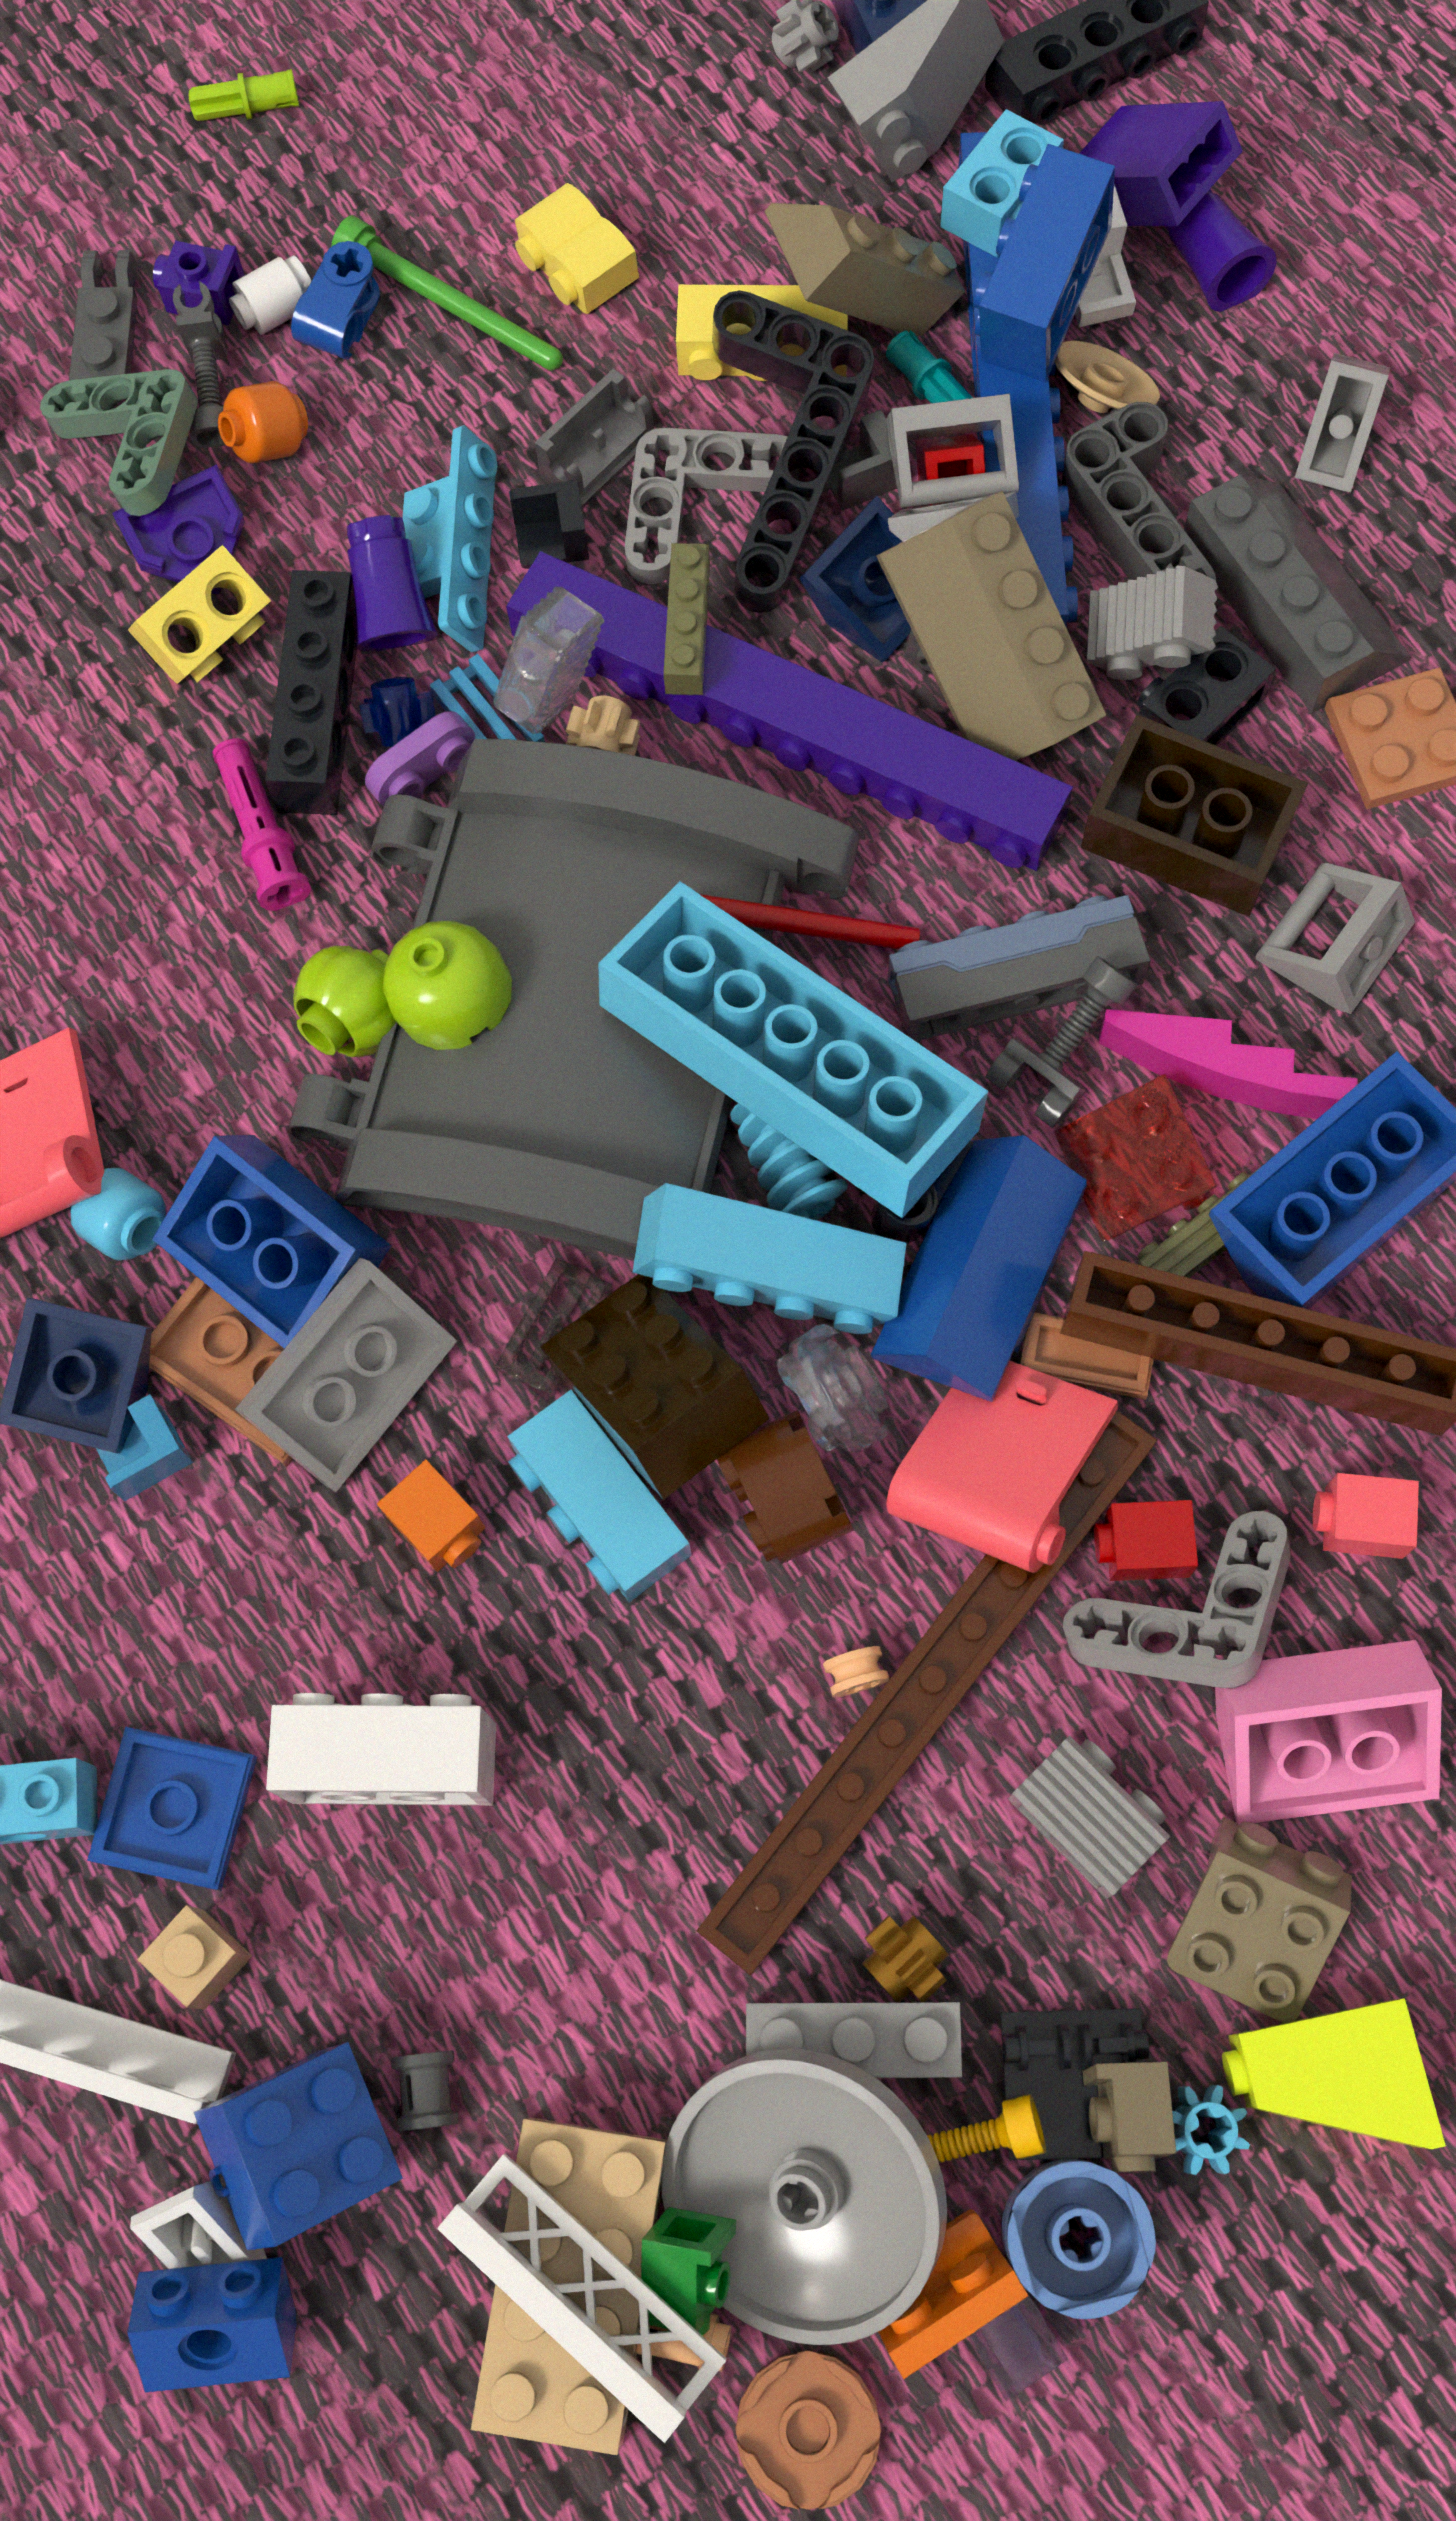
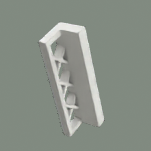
M0 1979V2063L193 2124H198L193 2112L222 2098L236 2052Z
M503 2154L467 2199L457 2204L437 2228L664 2443L685 2418L690 2406L727 2360L723 2354L507 2154ZM505 2177L528 2198L529 2230L500 2232L478 2212L479 2208ZM538 2208L559 2227L539 2229ZM569 2236L583 2249L584 2281L554 2283L542 2272L540 2238ZM530 2239L531 2260L510 2241ZM593 2259L614 2279L594 2280ZM625 2288L639 2302L640 2333L610 2335L597 2323L595 2290ZM585 2291L586 2312L566 2293ZM649 2311L669 2331L650 2332ZM681 2340L704 2361L677 2397L653 2376L651 2343ZM641 2344L642 2364L621 2345Z

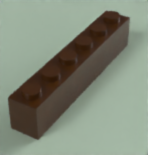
M1084 1251L1075 1273L1060 1334L1440 1436L1456 1422V1348L1089 1251Z

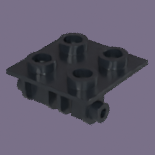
M1141 2008L1000 2013L1005 2100L1028 2094L1032 2095L1039 2113L1046 2143V2153L1019 2160L1104 2158L1103 2143H1095L1093 2141L1089 2121L1090 2099L1092 2097H1099L1098 2085L1084 2086L1082 2071L1095 2064L1145 2062L1144 2059L1149 2058L1148 2034L1146 2030H1142ZM1008 2148L1009 2161L1018 2160L1014 2152Z

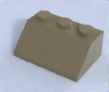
M771 203L764 211L799 288L808 302L898 332L906 330L910 332L911 330L919 337L924 335L965 292L954 270L957 266L955 258L939 242H926L911 236L902 228L895 227L892 229L873 222L862 213L851 214L830 205Z

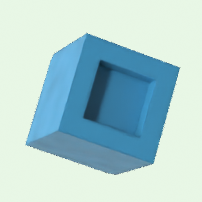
M151 1394L127 1407L135 1423L131 1428L121 1453L97 1449L109 1473L105 1480L110 1489L124 1501L193 1463L167 1412Z

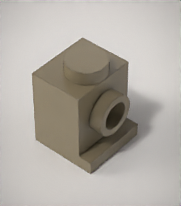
M1167 2062L1095 2064L1082 2071L1084 2086L1098 2085L1099 2097H1092L1089 2104L1090 2130L1093 2141L1095 2143H1103L1104 2160H1111L1114 2172L1117 2174L1156 2172L1155 2158L1176 2154Z

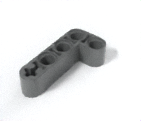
M1135 402L1120 408L1073 434L1067 444L1062 486L1068 487L1069 499L1128 579L1136 580L1137 577L1156 574V571H1166V568L1175 569L1176 566H1186L1216 581V575L1211 565L1145 478L1154 472L1161 462L1168 430V419L1165 413L1158 406L1149 402ZM1147 551H1155V552H1158V553H1160V554H1152V553L1147 552Z

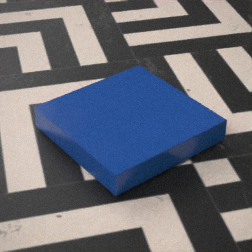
M125 1727L87 1861L222 1891L257 1757L252 1754Z

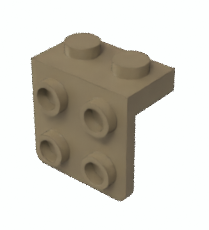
M1223 1817L1212 1840L1208 1868L1169 1948L1167 1963L1176 1973L1284 2023L1293 2022L1298 2018L1351 1912L1352 1875L1345 1873L1336 1861L1324 1854L1314 1851H1308L1304 1854L1278 1842V1839L1272 1832L1252 1822H1241L1239 1824Z

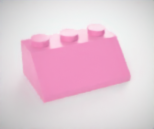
M1416 1640L1261 1660L1255 1677L1246 1684L1235 1688L1215 1687L1216 1718L1236 1823H1259L1439 1799L1442 1688Z

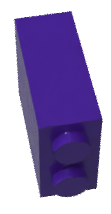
M1214 101L1121 106L1079 154L1115 166L1114 185L1127 226H1178L1243 150L1224 102Z

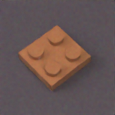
M1440 667L1328 698L1324 709L1366 809L1456 785V702Z

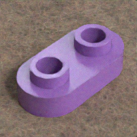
M447 711L434 716L373 762L365 777L366 788L383 807L386 798L391 795L399 794L419 798L426 786L446 772L458 770L461 759L475 739L474 731L456 712Z

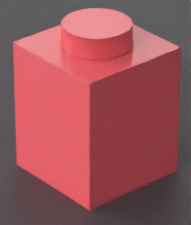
M1337 1473L1326 1485L1325 1492L1317 1491L1314 1499L1313 1529L1314 1531L1324 1532L1323 1551L1403 1559L1417 1547L1419 1481Z

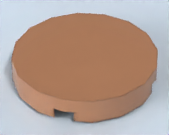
M811 2350L780 2355L755 2374L741 2397L735 2429L741 2463L755 2486L781 2506L808 2510L837 2506L862 2487L877 2461L881 2433L875 2398L859 2372L835 2355Z

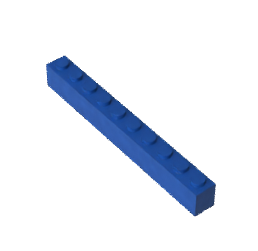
M987 132L960 133L958 168ZM963 240L974 396L979 398L1010 394L1019 480V492L1016 493L1019 516L1016 518V521L1067 628V623H1076L1078 597L1076 586L1066 587L1065 572H1072L1073 541L1072 536H1062L1061 522L1068 521L1069 494L1068 487L1058 486L1057 473L1063 472L1065 459L1063 436H1053V424H1058L1060 420L1059 388H1049V378H1047L1045 383L981 360L980 336L974 333L979 309L973 307V301L981 276L985 271L993 273L999 257L997 258ZM1054 362V364H1053V367H1052V369H1051V371H1050L1049 376H1054V375H1055V370H1056V364H1055V362ZM993 430L978 431V440L984 446L985 473L1001 471Z

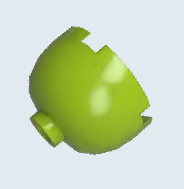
M456 921L427 922L410 930L393 947L384 967L383 992L393 1018L416 1043L435 1050L461 1049L473 1043L470 1037L479 1034L486 1027L491 1032L501 1022L511 1002L512 977L498 948L475 927Z

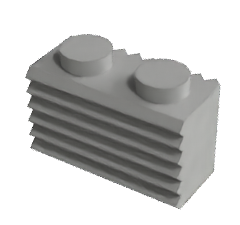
M1176 566L1175 569L1166 568V571H1156V574L1137 577L1136 580H1128L1127 583L1118 582V585L1099 588V591L1090 590L1086 662L1106 670L1108 677L1118 680L1139 678L1142 676L1143 668L1153 665L1165 668H1179L1189 665L1192 655L1211 651L1216 646L1212 639L1216 635L1213 626L1217 623L1214 618V614L1217 612L1214 603L1218 599L1214 592L1218 588L1216 581L1186 566Z
M1069 1735L1010 1795L1008 1800L1105 1899H1108L1170 1837L1160 1826L1166 1819V1816L1141 1790L1135 1789L1129 1795L1110 1776L1116 1769V1766L1095 1743L1086 1739L1079 1745Z

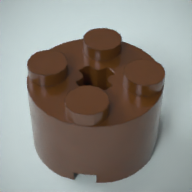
M798 1410L757 1428L717 1459L731 1491H735L740 1503L749 1500L754 1509L743 1515V1518L758 1551H762L767 1562L778 1558L781 1564L786 1563L854 1531Z

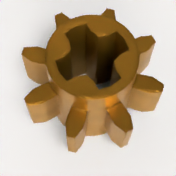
M888 1915L865 1937L875 1952L862 1964L897 2003L901 2002L911 1991L921 2003H924L947 1981L936 1967L949 1954L914 1915L901 1927Z

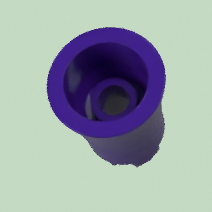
M1211 190L1203 196L1178 226H1165L1169 232L1170 240L1184 257L1198 280L1208 305L1214 311L1222 312L1255 297L1266 286L1274 273L1277 263L1274 250L1256 237L1233 214L1222 198Z
M381 515L350 523L347 526V535L351 548L348 549L347 554L353 581L356 609V648L361 651H383L422 644L434 639L438 633L425 602L416 569L411 540L406 539L403 518Z

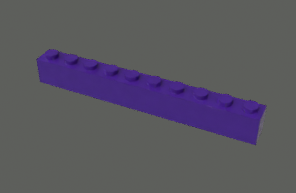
M542 551L539 552L506 605L512 636L526 650L535 654H543L546 650L565 659L574 671L583 676L595 677L596 674L615 681L624 693L634 699L642 701L647 700L648 697L668 705L670 710L685 722L698 724L700 721H704L721 729L724 736L736 745L751 747L755 744L774 753L780 763L792 770L804 771L808 768L824 775L832 786L845 794L857 795L861 792L881 801L883 807L896 817L911 819L915 816L933 824L939 834L952 842L964 844L970 841L990 850L992 857L1005 866L1020 868L1024 865L1037 871L1068 814L1073 786L707 625L703 695L665 694L663 674L668 607Z

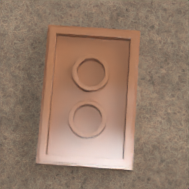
M196 1277L151 1333L149 1369L286 1467L293 1459L235 1410L284 1348Z

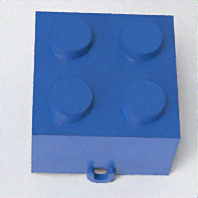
M349 2042L317 2051L193 2112L215 2167L209 2171L211 2185L220 2198L226 2196L247 2250L276 2247L403 2179ZM219 2174L223 2176L226 2183V2187L222 2186L219 2179Z

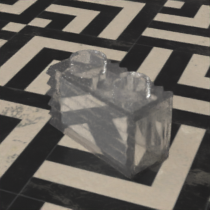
M554 587L552 593H547L546 599L541 598L539 604H534L533 610H528L526 616H521L493 699L494 707L532 734L540 733L577 698L576 693L580 690L578 685L583 682L581 677L586 673L585 668L589 665L588 660L592 657L591 651L595 649L594 643L598 640L597 635L601 632L600 626L605 622L602 614L563 587Z

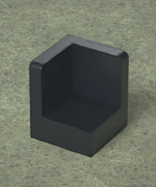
M578 479L516 488L509 491L522 568L529 569L540 551L566 563L589 560Z

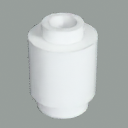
M293 255L286 260L277 257L234 281L232 287L235 295L229 298V303L236 318L245 330L254 326L258 333L263 335L293 317L296 304L302 294L307 291L311 278L296 256Z

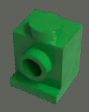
M668 2207L642 2238L641 2279L701 2335H704L710 2329V2314L715 2308H721L727 2298L730 2285V2265L728 2262L722 2261V2251L736 2234V2219ZM649 2311V2325L665 2328L669 2331V2329Z

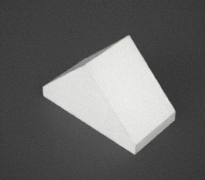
M219 2178L222 2186L226 2187L224 2178ZM210 2181L191 2187L131 2217L130 2229L168 2269L267 2259L263 2248L255 2250L246 2249L226 2196L220 2198L213 2190Z

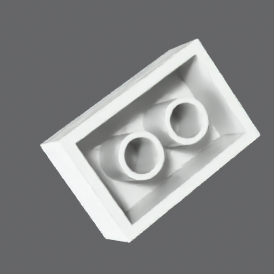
M299 1693L293 1695L292 1705H272L266 1790L292 1804L493 1805L496 1723L481 1706L472 1705L471 1696L436 1694L430 1696V1706H412L403 1704V1696L378 1693L362 1695L361 1705H343L334 1703L335 1696Z

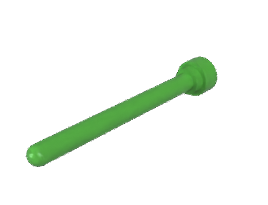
M350 215L336 229L331 247L345 241L360 243L370 252L373 267L545 369L554 371L562 365L563 356L557 348L381 245V238L376 235L373 226L354 215Z

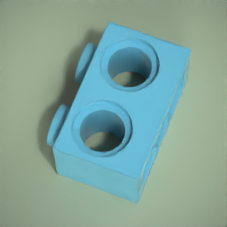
M1005 109L943 187L941 228L998 258L996 246L1003 224L1008 217L1016 220L1023 203L1019 201V191L1028 166L1030 164L1039 165L1047 144L1063 148L1064 139Z

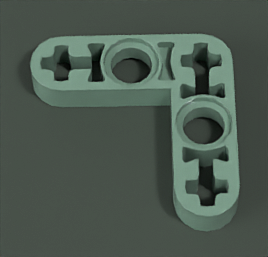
M165 369L61 382L44 395L41 400L40 410L56 435L61 438L73 439L124 433L109 477V487L125 512L130 515L141 516L159 508L165 502L170 492L195 416L198 399L181 372ZM127 399L118 407L111 409L115 404ZM163 436L157 443L144 448L152 440Z

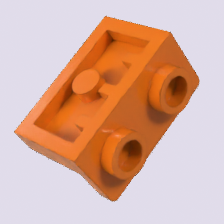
M969 2209L946 2224V2233L940 2256L920 2295L896 2321L883 2330L878 2331L888 2354L903 2379L1028 2297L1014 2270L998 2249L975 2210Z

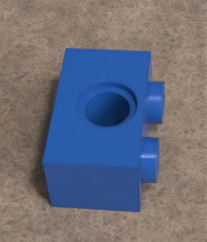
M283 2257L139 2272L127 2334L145 2393L290 2377L297 2321L296 2309Z

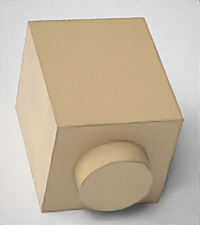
M186 1905L137 1960L186 2008L205 2010L252 1955L205 1910Z

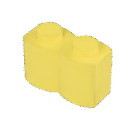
M566 183L515 219L519 238L515 242V246L520 258L531 271H536L539 268L544 271L549 277L554 293L567 306L573 302L583 313L588 314L639 278L636 252L633 246L614 224L600 216L583 193L569 183Z

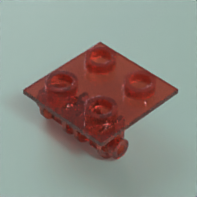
M1166 1074L1054 1131L1069 1167L1087 1180L1083 1199L1102 1242L1113 1239L1181 1204L1184 1210L1197 1208L1207 1200L1205 1192L1217 1187Z

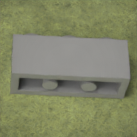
M960 2002L746 2003V2056L771 2049H804L843 2059L863 2069L875 2078L962 2077Z

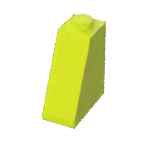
M1405 1998L1228 2035L1232 2050L1222 2053L1226 2080L1233 2096L1243 2094L1247 2108L1416 2148L1436 2149L1446 2146Z

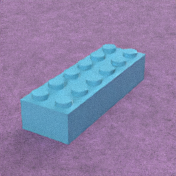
M681 881L598 963L599 1005L901 1218L906 1215L980 1129L988 1090Z

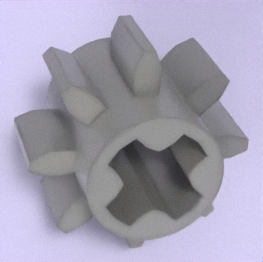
M791 0L776 11L781 22L773 27L772 45L782 63L790 68L797 66L799 72H803L809 67L816 71L834 58L829 47L837 42L839 29L833 12L825 3L818 0L814 2L812 0H803L801 2L800 0Z

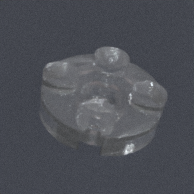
M818 1324L791 1341L788 1353L778 1359V1372L785 1385L791 1391L797 1393L803 1407L810 1416L808 1418V1427L815 1442L826 1451H831L840 1446L848 1452L858 1453L884 1439L888 1434L889 1424L880 1426L878 1414L888 1409L886 1396L874 1370L859 1349L853 1344L843 1350L835 1341L830 1339L840 1332L829 1325Z

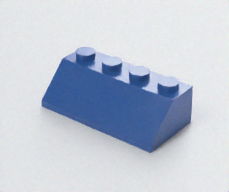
M1396 1051L1210 1210L1209 1216L1243 1281L1259 1297L1310 1309L1456 1181V1108Z

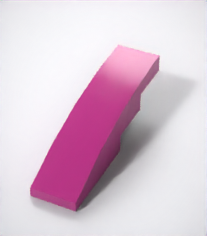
M1106 1009L1099 1031V1044L1156 1074L1219 1098L1280 1114L1318 1119L1358 1084V1078L1294 1073L1295 1049L1231 1044L1232 1020Z

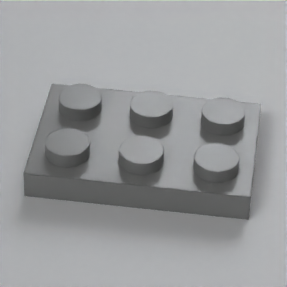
M359 1258L235 1410L321 1483L337 1492L456 1344L457 1340L374 1264L366 1259Z

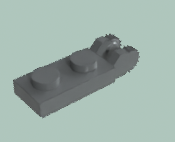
M118 250L115 264L117 287H101L104 268L98 251H84L81 262L83 288H78L69 380L131 373L138 302L135 293L137 265L131 250Z

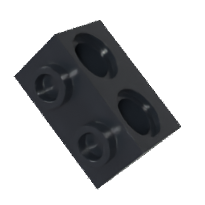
M1222 626L1215 631L1216 635L1212 638L1216 645L1213 650L1192 655L1189 665L1177 668L1165 680L1161 677L1155 678L1144 689L1137 701V706L1140 708V716L1218 746L1267 697L1276 668ZM1212 675L1222 676V677L1226 678V679L1229 680V681H1226V682L1217 681V680L1213 679V678L1210 677V676H1212ZM1180 713L1189 717L1190 720H1178L1170 714Z

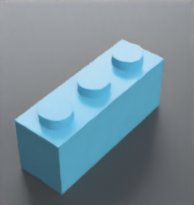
M569 1390L507 1436L513 1450L517 1454L508 1461L509 1465L530 1493L540 1486L555 1504L546 1513L566 1541L570 1544L578 1537L581 1538L594 1556L585 1565L608 1596L619 1589L627 1601L631 1602L692 1555L688 1540L572 1390Z

